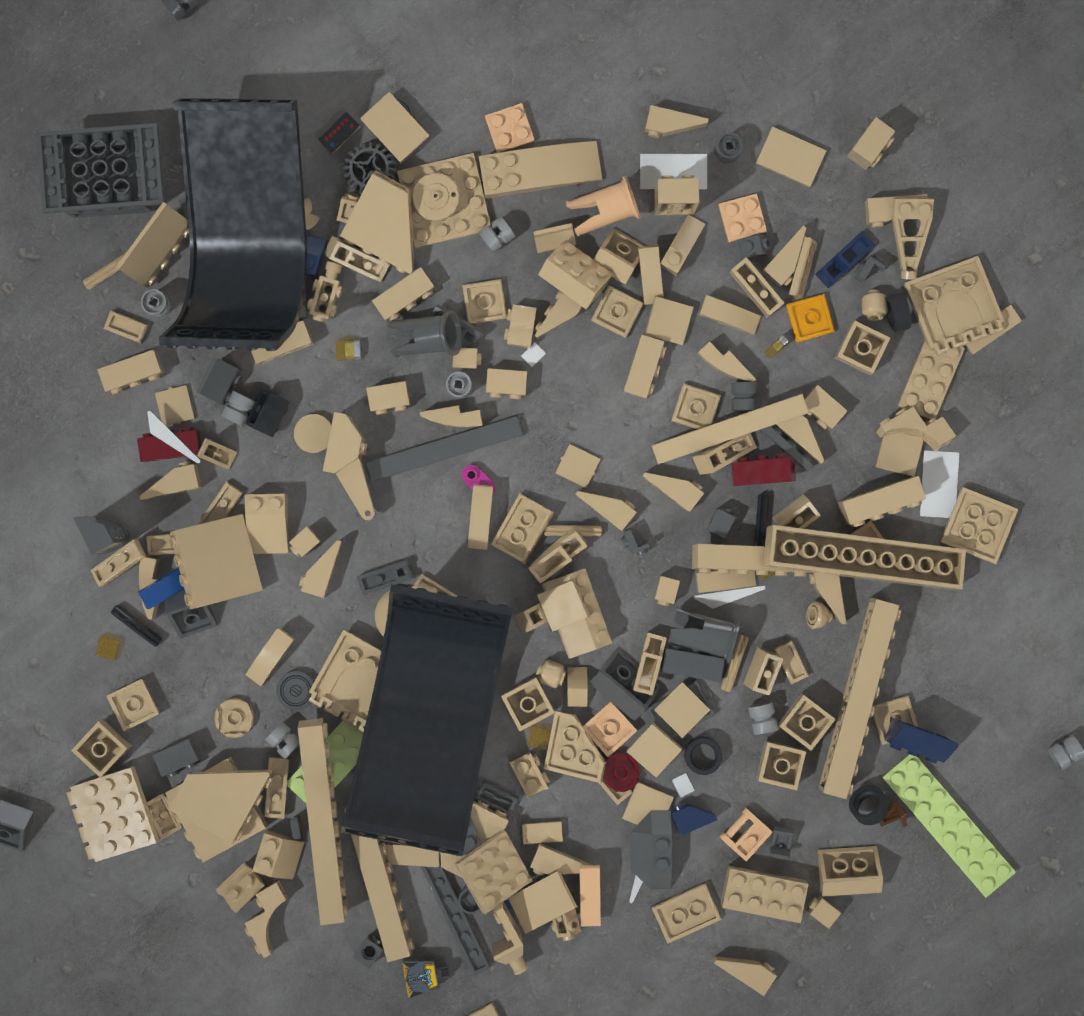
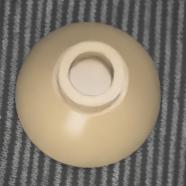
M814 601L809 605L806 620L811 629L822 628L832 621L833 614L831 611H828L824 604Z

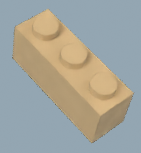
M747 257L729 272L766 318L784 304L782 299Z
M420 267L373 299L372 302L386 322L394 319L397 320L401 317L400 313L405 309L410 311L416 307L418 300L421 298L426 300L432 296L435 287Z
M298 319L293 333L278 350L266 351L265 348H258L251 352L255 363L261 365L311 346L314 343L306 322Z
M641 335L623 393L646 399L647 395H652L655 386L651 384L653 376H658L661 367L657 365L659 358L663 359L666 347L663 346L664 341Z
M150 350L97 369L105 392L112 393V395L123 392V388L128 386L130 388L142 385V381L148 379L149 382L161 378L160 375L165 373L156 350Z

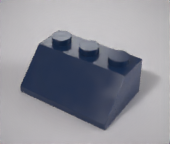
M892 718L885 737V741L890 743L889 747L901 751V748L907 749L908 754L919 757L920 754L926 756L925 760L937 764V761L945 763L959 745L947 737Z

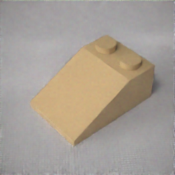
M288 494L245 495L246 528L253 554L289 553Z

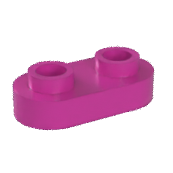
M469 465L463 469L462 479L472 490L474 484L493 486V495L495 494L496 486L494 482L478 467ZM470 471H473L475 473V477L473 479H470L468 477V473Z

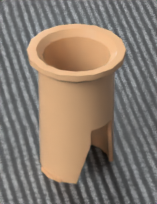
M626 175L622 177L621 183L571 201H566V206L570 209L598 206L600 214L592 216L574 229L578 237L629 217H636L637 220L640 219L638 206Z

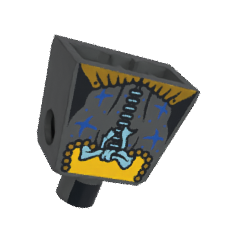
M435 957L403 958L402 964L408 999L439 989V979L450 977L449 966L437 967Z

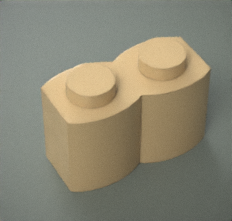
M513 304V308L508 309L507 320L510 321V327L505 328L504 340H507V345L531 349L537 308Z

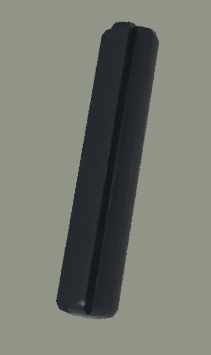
M765 494L758 495L754 546H765L769 496Z
M116 605L111 610L113 616L154 647H157L162 642V638L119 605Z

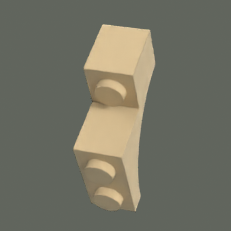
M914 407L908 410L903 408L895 414L896 417L893 419L886 418L880 423V428L877 430L880 438L896 433L916 436L928 443L934 451L949 444L956 437L943 417L938 420L933 418L925 424Z
M280 880L275 881L256 893L257 898L255 900L264 911L245 922L246 926L244 929L247 935L255 941L254 947L259 955L262 954L263 958L271 955L273 952L269 939L271 916L274 910L289 897Z

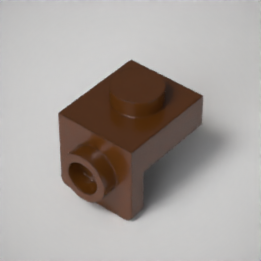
M897 801L890 803L888 814L885 819L879 822L880 826L882 827L898 819L903 827L907 826L906 818H908L905 808H900Z

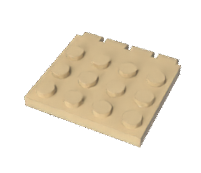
M978 256L903 284L929 350L934 349L936 355L950 351L948 343L951 344L952 349L967 345L969 343L967 336L971 342L987 337L986 329L990 336L1003 331L1002 323L1005 320Z
M343 630L309 691L312 694L309 701L320 708L324 702H327L324 708L325 711L336 717H339L341 712H344L341 720L353 727H356L359 721L362 722L359 730L364 732L381 650Z
M134 766L70 787L71 791L66 792L70 806L76 804V808L72 809L76 824H83L78 830L83 843L89 842V845L85 846L89 860L101 861L159 842Z

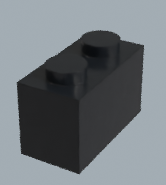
M262 389L245 424L273 437L279 429V424L283 415L286 414L290 402Z

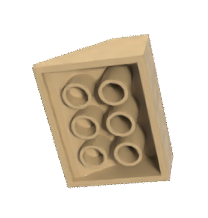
M163 202L116 268L146 288L149 285L153 286L158 279L157 274L168 266L170 256L176 254L181 248V241L184 237H189L188 220Z

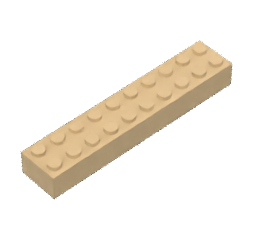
M772 525L768 526L766 531L763 567L960 590L963 589L966 549Z
M874 598L869 600L818 786L825 794L847 799V796L852 793L853 775L856 776L859 764H856L858 756H862L864 750L862 741L863 737L868 735L869 726L867 723L874 713L875 707L872 704L874 698L877 699L880 687L877 686L879 679H883L885 673L883 664L884 660H888L890 655V648L888 646L890 640L893 641L896 629H893L895 621L898 622L900 618V605Z
M323 718L302 720L298 723V736L320 925L345 922V916H348L347 898L343 899V896H346L345 879H341L344 876L343 859L339 860L342 852L341 840H337L340 833L339 822L334 820V818H337L336 801L332 802V798H335L334 782H330L333 774L332 762L328 763L331 755L330 743L325 741V739H328L327 723L323 724Z

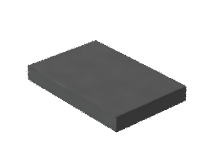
M697 679L687 684L686 686L710 709L695 725L697 726L716 715ZM664 697L648 706L646 711L652 722L673 739L679 736V734L654 710L666 698Z

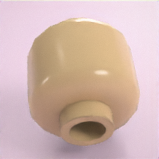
M871 290L862 297V314L868 320H881L888 313L886 295L880 293L879 290Z
M546 660L544 665L539 664L536 675L539 676L541 684L557 688L559 685L562 686L567 671L564 670L562 664Z

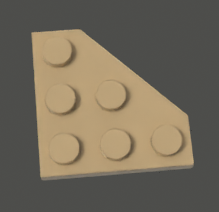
M555 711L544 769L601 783L606 762L578 717L574 714Z

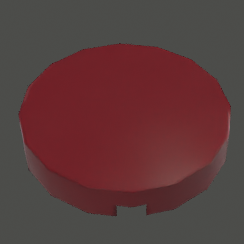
M615 753L606 758L603 775L604 784L615 792H626L633 789L639 781L640 767L638 762L631 755L625 753Z

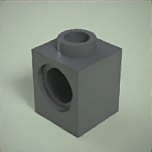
M724 507L721 510L716 509L706 530L725 539L736 517L732 516V511Z
M368 935L353 958L370 969L384 949L381 939L375 935L373 937ZM372 946L376 952L368 954L365 951V947Z

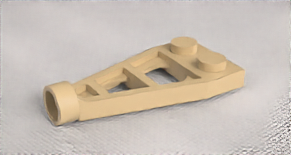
M893 198L892 222L902 279L917 278V268L933 219L934 199ZM906 219L920 220V227L915 236H907L905 234L903 222ZM905 241H916V250L913 256L905 255Z

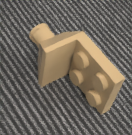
M503 901L493 908L495 912L494 917L498 924L502 923L505 938L492 944L493 958L495 961L505 965L509 963L514 974L518 975L528 969V965L522 957V933Z

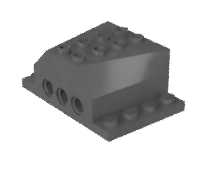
M157 123L36 132L42 212L44 214L65 212L73 218L146 213L152 212L151 205H161L164 202L159 126Z

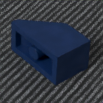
M308 235L306 275L318 278L324 251L328 243L327 239Z
M684 802L677 804L673 807L674 810L671 811L681 836L717 821L714 813L689 803L686 805Z

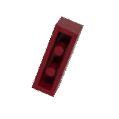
M193 427L182 428V432L178 433L170 430L194 455H198L201 449L200 432L198 430H194ZM151 433L142 434L143 438H137L140 462L187 457Z
M778 454L776 459H769V456H757V460L749 461V457L738 458V462L731 463L733 486L796 481L794 457L788 458V454Z

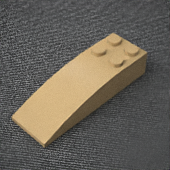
M597 141L534 147L479 156L486 199L603 180Z

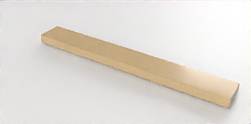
M802 393L652 445L658 464L807 414L809 410Z

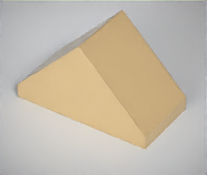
M205 438L197 456L229 470L237 452Z
M567 667L568 707H587V667Z

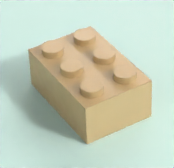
M564 240L546 259L538 275L587 309L605 289L613 274L573 244Z

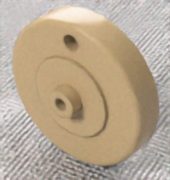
M430 173L420 178L415 184L412 192V202L415 210L421 217L429 221L439 222L450 218L456 212L460 203V193L456 183L449 176L441 173Z

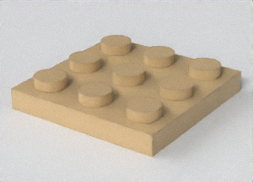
M962 487L940 542L953 548L966 549V553L997 564L1018 509Z
M504 830L498 832L455 863L483 914L488 913L533 881Z

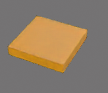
M825 294L786 304L796 343L835 332Z

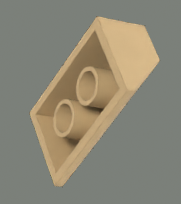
M877 846L818 850L819 880L822 897L882 893L883 875Z

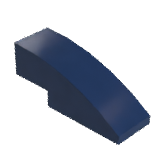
M861 231L815 275L827 288L831 287L867 254L875 244Z

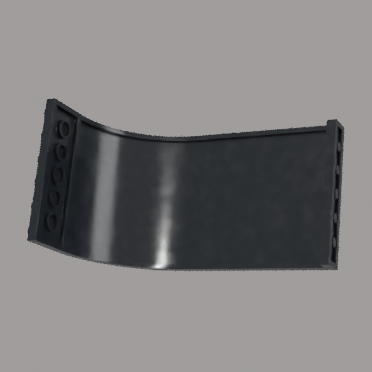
M178 98L173 102V110H178L190 239V268L186 296L181 312L176 321L159 337V345H167L168 348L186 346L189 349L203 346L207 349L226 347L227 350L246 348V350L252 351L258 348H265L266 351H276L290 337L297 325L303 305L307 274V234L297 99Z
M391 584L382 650L346 812L341 826L342 833L463 856L513 608H509L504 604H489L484 600L473 601L464 596H449L444 592H429L424 588H409L404 584Z

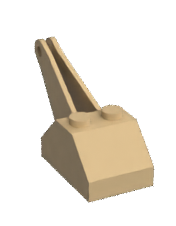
M334 412L323 471L335 473L364 520H372L376 513L361 462L362 455H366L368 444L365 443V438L350 416ZM369 510L371 512L370 516L366 515V511Z

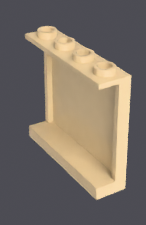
M243 514L170 532L169 542L176 554L174 561L181 573L179 580L181 586L185 589L184 599L190 610L263 591Z
M230 756L204 772L239 770ZM182 784L165 792V799L169 806L172 804ZM254 805L251 811L254 815L248 824L244 823L242 827L244 833L240 840H235L230 844L175 814L177 822L180 825L182 824L186 830L184 831L186 839L192 842L195 847L193 850L196 857L201 859L202 862L211 859L268 827L259 807Z

